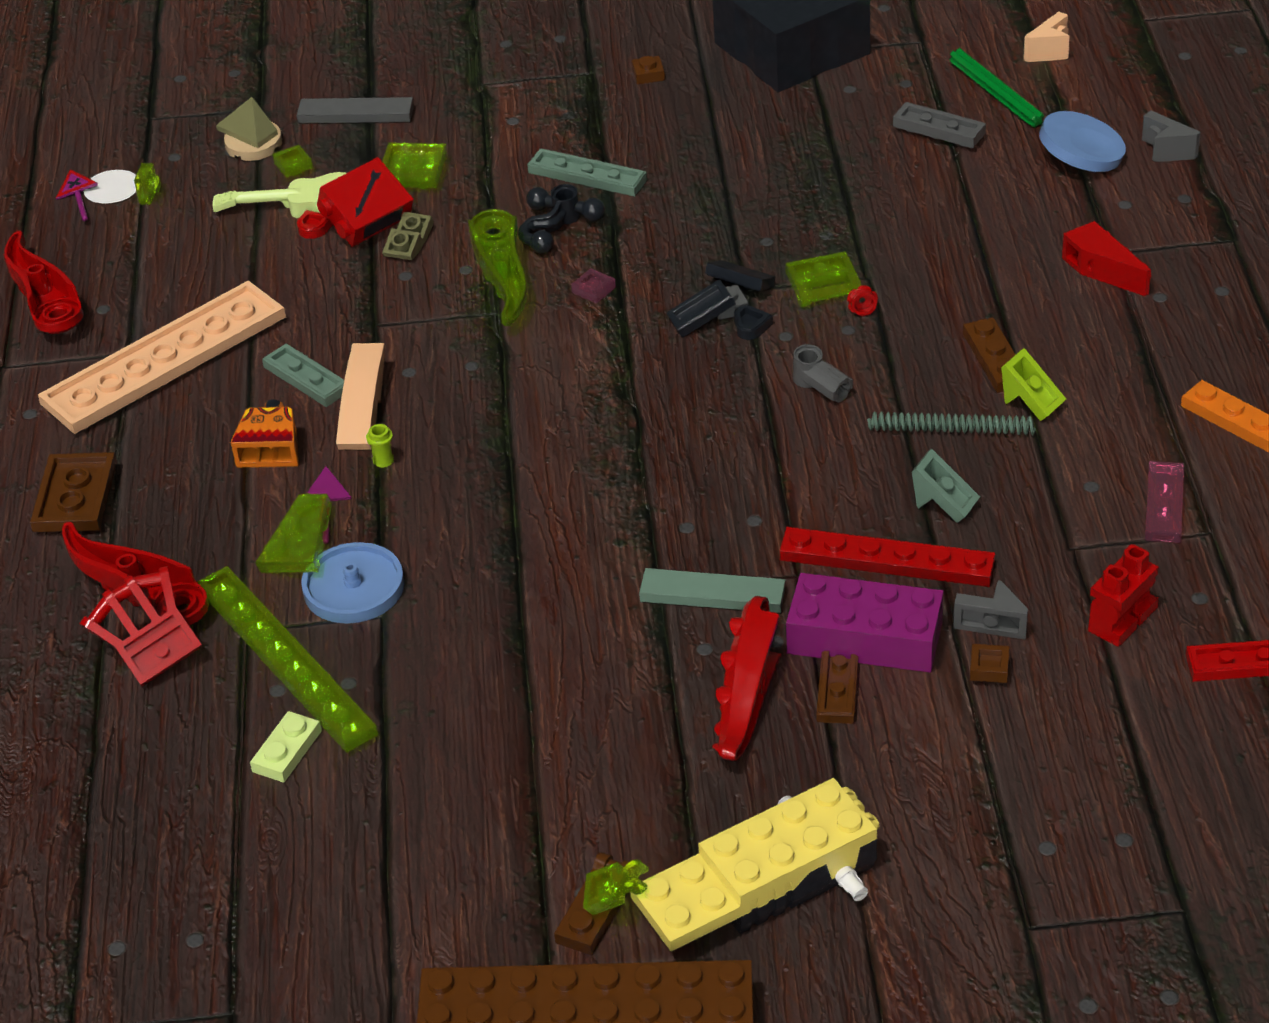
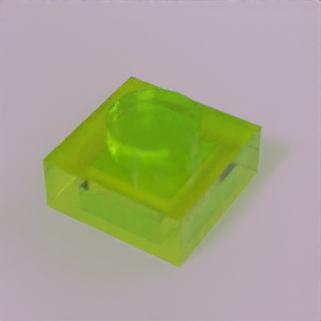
M300 145L273 154L274 164L286 178L299 175L303 171L313 168L311 158Z
M142 163L134 183L139 204L151 205L155 194L160 190V177L155 174L153 163Z

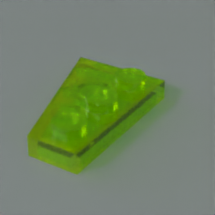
M306 493L297 496L255 562L261 573L319 572L320 563L317 558L318 554L323 552L322 534L327 530L332 507L327 494Z

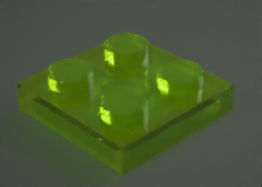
M388 143L382 162L403 187L437 188L447 154L446 144Z

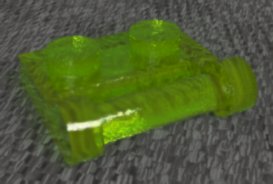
M846 251L786 263V274L794 289L800 308L810 306V302L848 295L852 289L856 290L861 286L860 279ZM830 284H836V285H831V286H826V287L811 289V288H814V287H819V286H824V285H830Z

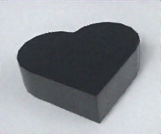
M749 305L738 307L734 311V324L737 326V335L744 340L758 338L773 324V315Z

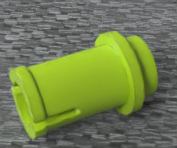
M384 424L371 426L366 439L367 443L371 445L373 464L381 468L388 467L394 462L390 443L393 439L392 431Z

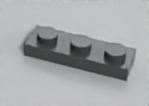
M905 102L893 116V127L904 129L907 132L930 136L933 139L955 143L962 147L974 148L986 133V123L909 102Z

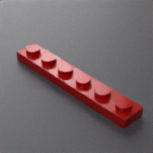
M786 527L780 547V561L990 587L995 564V552Z

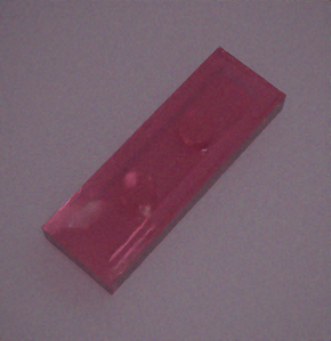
M1149 461L1145 540L1181 543L1184 463Z

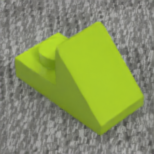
M1025 348L1020 350L1001 367L1005 404L1020 396L1036 417L1042 421L1066 400L1065 396Z

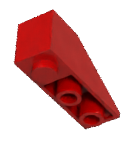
M1093 221L1063 233L1062 259L1080 275L1143 296L1149 295L1151 269L1098 223Z

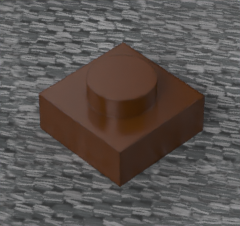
M644 56L640 59L632 60V70L637 85L665 81L664 69L659 56Z
M972 644L970 680L1007 683L1009 646Z

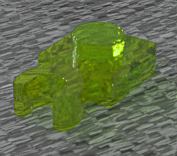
M636 859L628 862L624 867L616 862L587 873L583 908L592 915L625 904L626 893L631 892L638 895L645 892L648 885L640 880L638 876L648 872L649 867Z

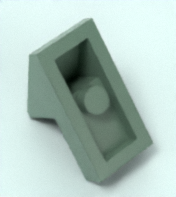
M932 448L912 471L918 509L933 499L958 523L966 517L980 498Z

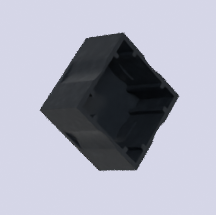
M713 0L715 44L737 61L747 65L758 78L778 93L810 80L824 71L838 68L870 54V0Z

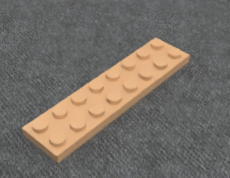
M248 280L39 393L40 404L71 432L76 434L286 318L285 309Z

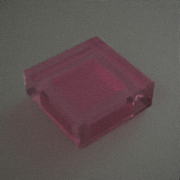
M591 268L571 284L572 293L594 303H598L616 287L615 278Z

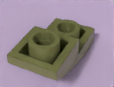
M403 212L397 229L391 228L382 252L383 256L413 260L420 252L434 224L432 216Z

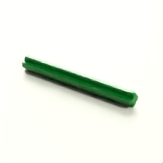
M958 48L950 53V62L1027 124L1031 127H1036L1038 124L1041 125L1043 123L1042 118L1044 114L964 50Z

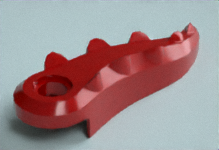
M22 231L14 232L5 246L4 260L9 274L18 285L19 290L23 295L27 296V303L35 327L40 331L50 334H60L73 329L84 316L75 285L59 268L25 249L26 240Z
M72 522L64 523L62 537L70 558L83 573L100 582L105 591L108 589L111 591L124 584L123 580L130 575L136 577L159 572L158 568L168 566L176 606L189 604L185 609L179 610L188 625L190 626L199 621L206 614L209 607L206 591L195 581L190 567L155 553L86 539L79 534ZM162 585L142 589L159 616L168 612ZM133 595L127 598L133 606H140Z
M754 596L745 604L741 617H734L729 621L734 639L731 649L722 652L720 657L721 664L726 671L724 686L716 689V698L720 703L721 721L715 724L714 731L719 736V743H715L712 746L724 760L736 761L746 750L755 730L768 686L782 656L781 653L769 651L778 625L779 615L775 612H770L769 600L766 597Z

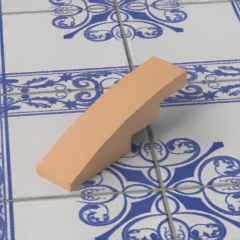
M384 343L352 344L339 412L336 439L338 450H371V445L367 443L366 435L369 428L376 424L377 406L381 402L385 356Z

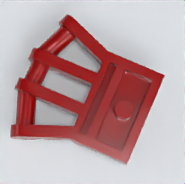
M168 566L158 568L159 572L136 577L128 576L123 580L125 583L115 590L111 591L108 589L102 593V599L89 617L84 616L79 623L83 628L98 636L118 651L141 687L203 647L176 607ZM162 585L168 612L159 616L142 589ZM131 595L136 598L151 620V623L139 631L120 605L122 601ZM111 609L130 635V637L123 641L100 626Z

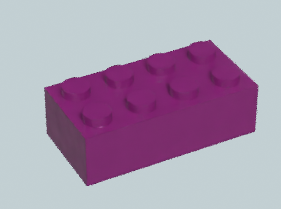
M800 573L786 621L787 654L821 658L822 652L829 651V656L831 657L843 655L847 659H851V654H855L858 656V663L931 673L943 622L944 590Z

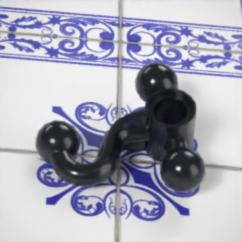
M560 184L551 190V195L542 187H534L527 193L526 201L529 207L536 211L543 210L546 207H551L553 210L547 214L533 216L525 220L518 229V237L520 241L531 246L538 254H546L552 250L554 245V239L549 232L560 229L564 224L576 222L580 218V213L589 221H598L604 216L605 206L598 198H589L585 202L579 201L577 188L571 184Z

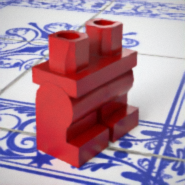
M1130 544L1124 550L1123 556L1114 565H1109L1103 571L1102 577L1090 589V596L1095 599L1091 603L1088 631L1117 647L1137 629V625L1140 626L1158 608V597L1150 594V588L1155 584V577L1158 575L1159 566L1149 562L1148 551Z

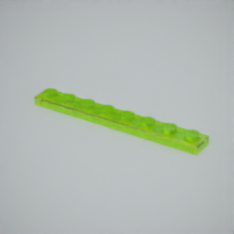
M228 566L197 581L205 589L209 603L313 717L320 721L323 728L346 753L378 735L376 724Z

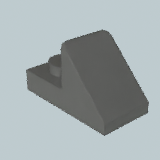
M1150 110L1144 115L1142 141L1153 145L1152 160L1155 162L1192 160L1198 157L1200 131Z
M997 581L993 598L957 593L954 602V629L1026 640L1028 608L1002 581Z

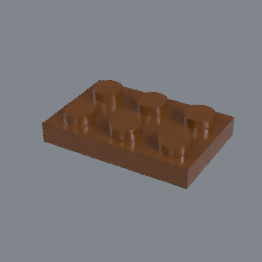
M115 452L49 454L30 520L32 531H62V527L66 522H72L77 531L100 530L117 464Z

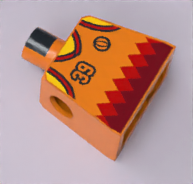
M271 399L265 403L264 407L248 408L245 410L231 439L236 468L289 467L299 465L297 429L292 408L284 407L283 403L279 400Z

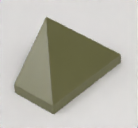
M253 97L216 125L218 131L256 148L261 147L278 135L277 129Z

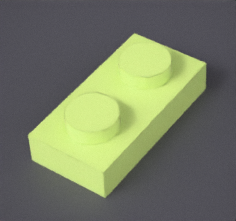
M287 711L250 761L252 772L284 783L321 733L320 721Z

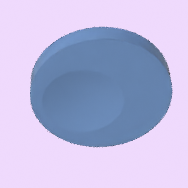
M1058 111L1049 114L1044 119L1039 132L1042 144L1052 155L1071 166L1087 171L1106 172L1117 168L1126 151L1123 139L1113 128L1094 117L1078 112Z
M353 542L332 547L317 555L304 570L301 586L306 605L320 618L336 623H359L382 615L396 604L404 589V576L400 561L391 551L372 543Z

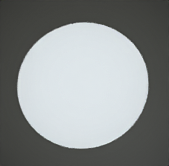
M126 170L105 171L91 178L98 185L83 191L86 198L93 202L102 204L116 203L135 194L140 187V179L136 174Z

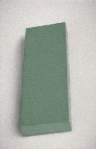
M287 343L262 359L265 369L325 407H328L342 397L344 379Z

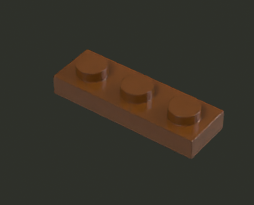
M994 317L963 324V335L996 393L1004 392L1001 367L1016 354Z

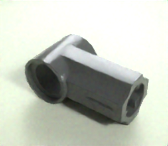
M804 344L794 350L792 378L796 385L803 388L813 387L837 403H840L847 397L849 391L853 388V379L823 360V353L819 347Z

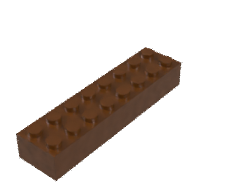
M752 960L422 968L417 1023H754Z

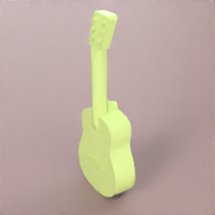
M334 172L316 178L295 179L290 183L288 189L224 192L214 196L213 211L218 212L241 203L280 201L285 208H290L291 215L295 218H300L306 210L320 213L317 207L320 187L346 173Z

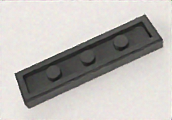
M413 97L301 99L297 111V121L300 124L410 122L414 102Z

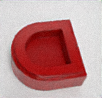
M306 210L297 220L299 235L307 239L319 238L325 235L333 226L328 217Z

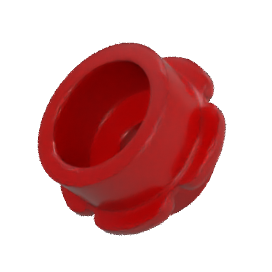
M861 285L856 290L852 289L847 296L848 308L851 312L860 316L871 314L878 302L877 293L872 291L871 287L867 285ZM860 298H865L864 302H860L859 300Z

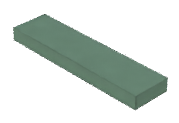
M542 148L539 149L527 164L528 173L634 197L647 181V172Z
M645 568L639 596L640 602L743 610L745 604L754 596H761L769 600L770 612L781 613L785 593V579Z

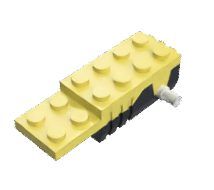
M832 778L795 797L784 796L776 806L698 843L699 854L631 886L630 895L671 952L730 922L739 934L750 930L751 925L756 924L758 926L766 922L769 916L773 915L776 917L784 913L785 908L790 907L792 909L838 885L843 887L846 892H849L855 901H861L867 896L868 889L863 885L864 883L858 875L870 870L877 860V830L879 829V822L873 814L865 813V806L857 799L852 789L848 787L842 788Z

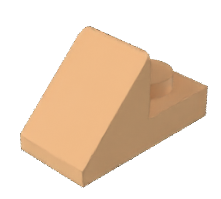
M1057 12L1025 35L1024 61L1038 62L1068 59L1070 37L1068 35L1067 14Z

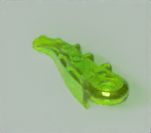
M489 209L478 213L472 220H468L469 236L483 276L495 287L497 296L505 301V306L501 313V323L508 327L518 319L527 301L526 275L516 248L517 216H513L509 212L500 209ZM492 228L501 230L498 234L486 233L487 230Z

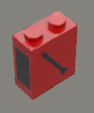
M377 157L321 186L317 207L319 212L324 217H328L333 223L338 235L342 239H346L354 247L399 223L403 212L411 213L414 199L380 158Z

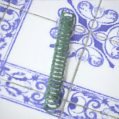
M875 411L872 414V420L870 418L867 419L870 431L873 429L874 424L877 431L880 429V426L885 431L887 425L889 430L892 431L895 424L897 432L901 426L904 432L907 430V426L909 431L912 432L914 424L917 432L920 431L921 425L923 432H926L927 427H929L930 432H933L934 425L936 431L939 432L941 424L944 433L947 431L948 425L951 433L954 431V427L956 432L959 433L961 426L963 432L966 433L968 424L971 434L974 432L975 425L978 434L981 432V427L983 428V433L986 434L988 426L990 433L993 434L995 425L998 434L1001 433L1003 425V433L1005 435L1008 433L1009 427L1012 435L1015 432V427L1018 435L1022 432V426L1025 435L1028 434L1029 425L1032 435L1035 434L1036 428H1033L1031 416L1027 418V422L1025 417L1022 416L1019 424L1017 415L1014 417L1013 423L1010 415L1006 421L1004 415L1000 417V421L998 416L995 415L993 423L991 416L988 415L986 424L983 414L980 416L979 421L976 414L973 416V421L971 415L968 414L966 422L964 415L961 414L959 423L956 413L953 415L952 422L949 413L946 416V420L943 413H941L939 422L937 414L934 413L932 423L929 413L926 414L925 421L923 413L919 415V420L917 414L914 413L911 422V416L908 412L905 423L902 412L899 414L898 420L897 413L894 412L892 421L890 413L887 412L885 423L882 411L879 413L878 421Z

